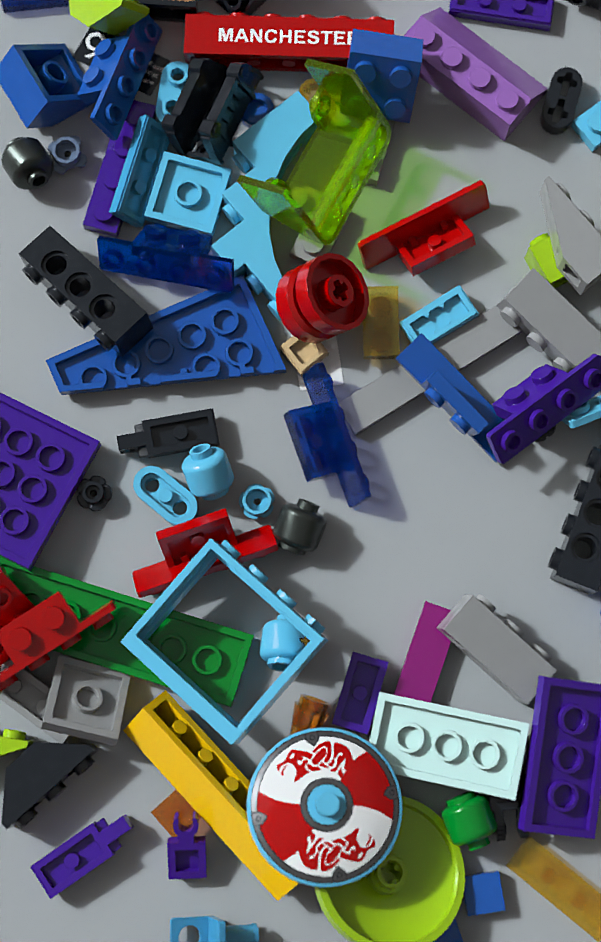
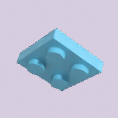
M164 151L144 214L145 220L213 238L223 206L222 193L228 189L232 169Z

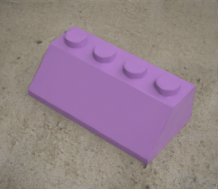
M441 7L421 15L404 35L405 37L423 39L422 65L419 77L504 142L548 90L547 87Z

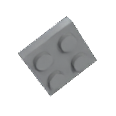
M59 655L52 677L41 729L115 746L119 737L131 675Z

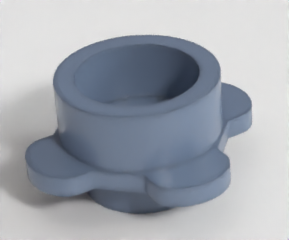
M78 136L61 137L49 144L48 152L54 157V169L57 173L64 174L70 168H82L86 165L87 157L81 151L80 146L82 142ZM66 152L71 153L69 157L64 156Z

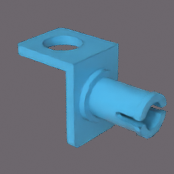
M213 915L173 917L170 919V942H179L180 931L189 925L195 926L198 929L200 935L198 942H259V930L255 923L225 926L224 920Z

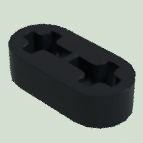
M560 68L551 79L540 115L542 128L550 134L558 135L568 130L574 117L583 79L581 74L573 68ZM563 80L570 81V88L566 96L560 95ZM556 106L563 107L559 123L552 121V115Z

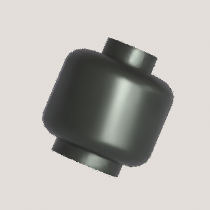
M18 137L10 141L6 145L1 158L2 166L12 182L23 190L43 187L54 170L53 160L39 140L32 137Z
M299 498L297 504L287 503L283 505L273 529L274 536L279 540L278 546L302 556L305 555L306 551L316 550L327 524L325 517L318 513L320 506Z

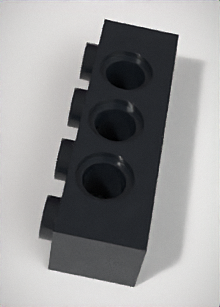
M51 226L47 227L19 253L25 265L22 271L27 278L36 286L41 282L47 288L46 294L57 306L61 307L65 304L71 310L70 316L81 328L85 329L89 326L96 333L93 335L94 338L105 350L110 351L113 348L123 357L153 329L147 312ZM65 269L62 273L54 275L56 271ZM84 290H90L84 296H77L80 292ZM114 312L109 318L101 319L105 313Z
M601 445L599 448L593 446L585 465L591 468L586 481L580 480L576 488L573 500L578 502L574 515L567 514L560 532L566 535L561 549L555 547L548 563V568L553 569L550 576L551 580L589 595L598 592L601 584V524H593L587 517V509L589 507H595L601 511V484L599 481L601 475ZM576 541H584L589 545L591 554L588 559H582L576 555L574 551Z

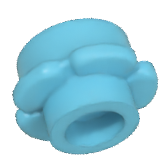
M261 484L249 485L246 491L242 492L239 497V505L244 509L243 512L248 518H265L274 509L272 505L275 501L273 492L269 488H264ZM257 498L261 500L259 505L254 504V500Z

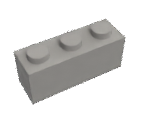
M534 268L496 305L501 310V317L512 327L519 326L527 335V342L538 352L544 351L553 360L552 365L555 368L569 372L592 354L601 356V332Z
M480 594L477 597L474 595H464L436 628L518 702L528 705L536 696L538 676L552 677L557 671L548 663L551 660L550 655L538 645L533 644L530 647L521 639V636L524 634L523 631L508 619L504 622L501 621L493 613L496 607Z

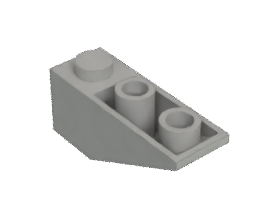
M548 176L544 180L539 193L556 266L575 290L582 295L601 280V234L594 228V222L590 215L584 210H579L573 204L568 190L561 183H555Z

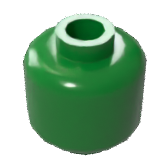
M468 791L446 801L448 807L442 811L441 815L450 840L454 845H467L469 851H474L491 843L488 836L497 830L498 824L489 801L485 796L476 795L474 791Z

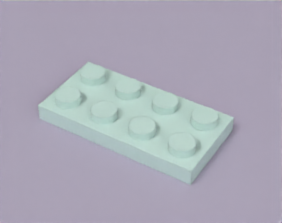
M379 692L369 743L381 752L397 775L516 800L530 724Z

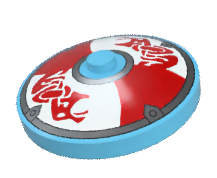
M311 728L299 731L281 740L261 760L253 774L248 789L246 801L247 822L258 851L280 874L292 881L312 887L329 888L352 883L369 874L379 866L391 851L397 839L402 821L401 790L389 762L367 740L341 729Z

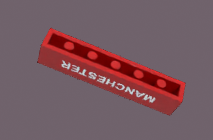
M201 11L185 15L184 58L187 64H190L192 58H208L225 65L227 68L231 62H243L260 71L346 73L353 29L394 35V20H386L380 16H373L368 19H352L345 15H338L333 18H317L310 14L300 15L299 17H283L275 13L264 16H248L240 12L231 13L230 15H214L210 12Z

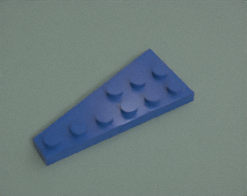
M243 275L149 315L153 329L123 357L113 348L110 351L105 350L96 339H93L46 360L61 395L287 373L286 367Z

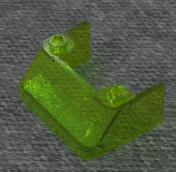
M307 59L304 65L319 85L309 104L311 118L317 125L315 132L286 182L275 177H271L263 182L243 175L239 176L237 182L263 212L308 239L328 245L336 239L390 142L391 127L354 69Z

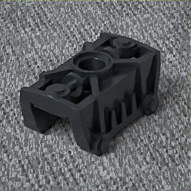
M192 58L188 66L190 75L171 114H165L161 126L179 155L215 165H223L225 153L228 147H233V136L249 103L255 100L256 95L254 92L259 81L263 80L264 75L259 69L243 62H231L227 68L225 65L212 59ZM201 140L202 144L197 148L196 152H193L196 143Z

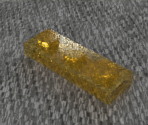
M529 836L506 866L599 942L601 940V894Z

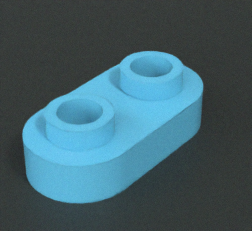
M172 62L161 73L156 103V115L159 123H162L165 114H171L167 112V109L175 106L190 75L188 71L189 64L185 62ZM176 74H182L184 76L183 79L179 81H175L172 78Z
M147 466L137 472L133 481L135 493L168 523L174 526L197 517L199 507L194 495L163 469L157 466ZM152 480L159 482V488L155 492L147 491V484ZM178 503L187 505V511L183 515L174 513V507Z

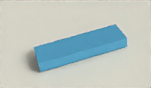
M148 115L139 117L109 211L110 214L136 228L143 227L144 214L164 151L167 152L170 143L161 123Z

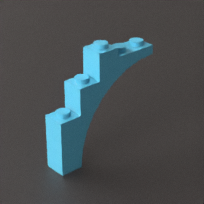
M299 91L291 95L233 141V161L246 175L222 193L224 203L222 211L233 225L239 224L211 245L214 257L211 262L216 270L223 277L229 275L232 279L247 274L245 277L246 283L257 295L261 292L270 301L267 304L269 310L279 321H281V318L277 311L275 294L282 275L276 264L271 243V215L275 195L286 169L300 149L320 131V115Z

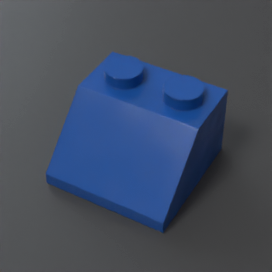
M65 43L12 45L0 62V85L27 129L53 127L94 104H85L77 96L83 83L84 74Z

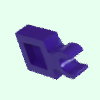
M193 811V823L188 826H184L179 822V812H176L174 815L173 829L178 837H168L167 841L168 879L207 878L206 836H195L199 825V816L196 811Z

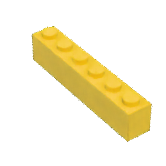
M166 690L143 707L123 730L125 734L274 898L279 901L299 883L288 879L276 871L263 858L252 839L246 813L250 781Z

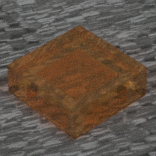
M175 790L151 813L172 837H178L173 829L175 813L179 812V822L184 826H188L193 823V811L195 810Z

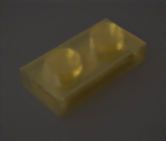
M369 286V307L367 316L363 320V359H395L400 354L398 286Z

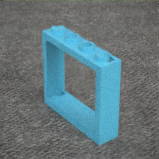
M210 538L120 642L231 745H236L245 738L329 640L321 634L326 628L314 617L308 614L303 618L293 609L297 603L282 589L275 593L265 584L269 578L253 564L246 568L237 560L241 553L225 539L219 544ZM217 559L310 640L239 723L148 640Z

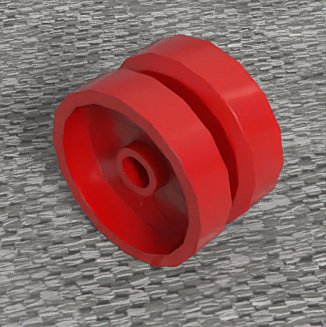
M334 253L320 255L286 272L280 279L275 294L277 311L283 325L294 337L305 343L318 344L358 327L367 316L369 307L368 287L362 273L352 261L340 254Z

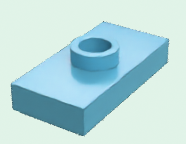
M458 285L399 322V326L410 343L422 333L434 344L478 317L479 313L464 290Z

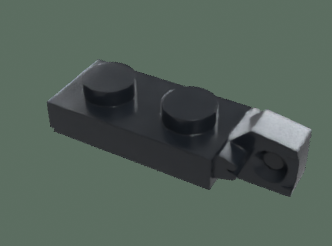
M211 408L143 420L142 424L134 425L135 433L117 436L120 454L138 452L139 458H155L188 452L193 447L204 443L210 444L211 447L220 446L214 410Z

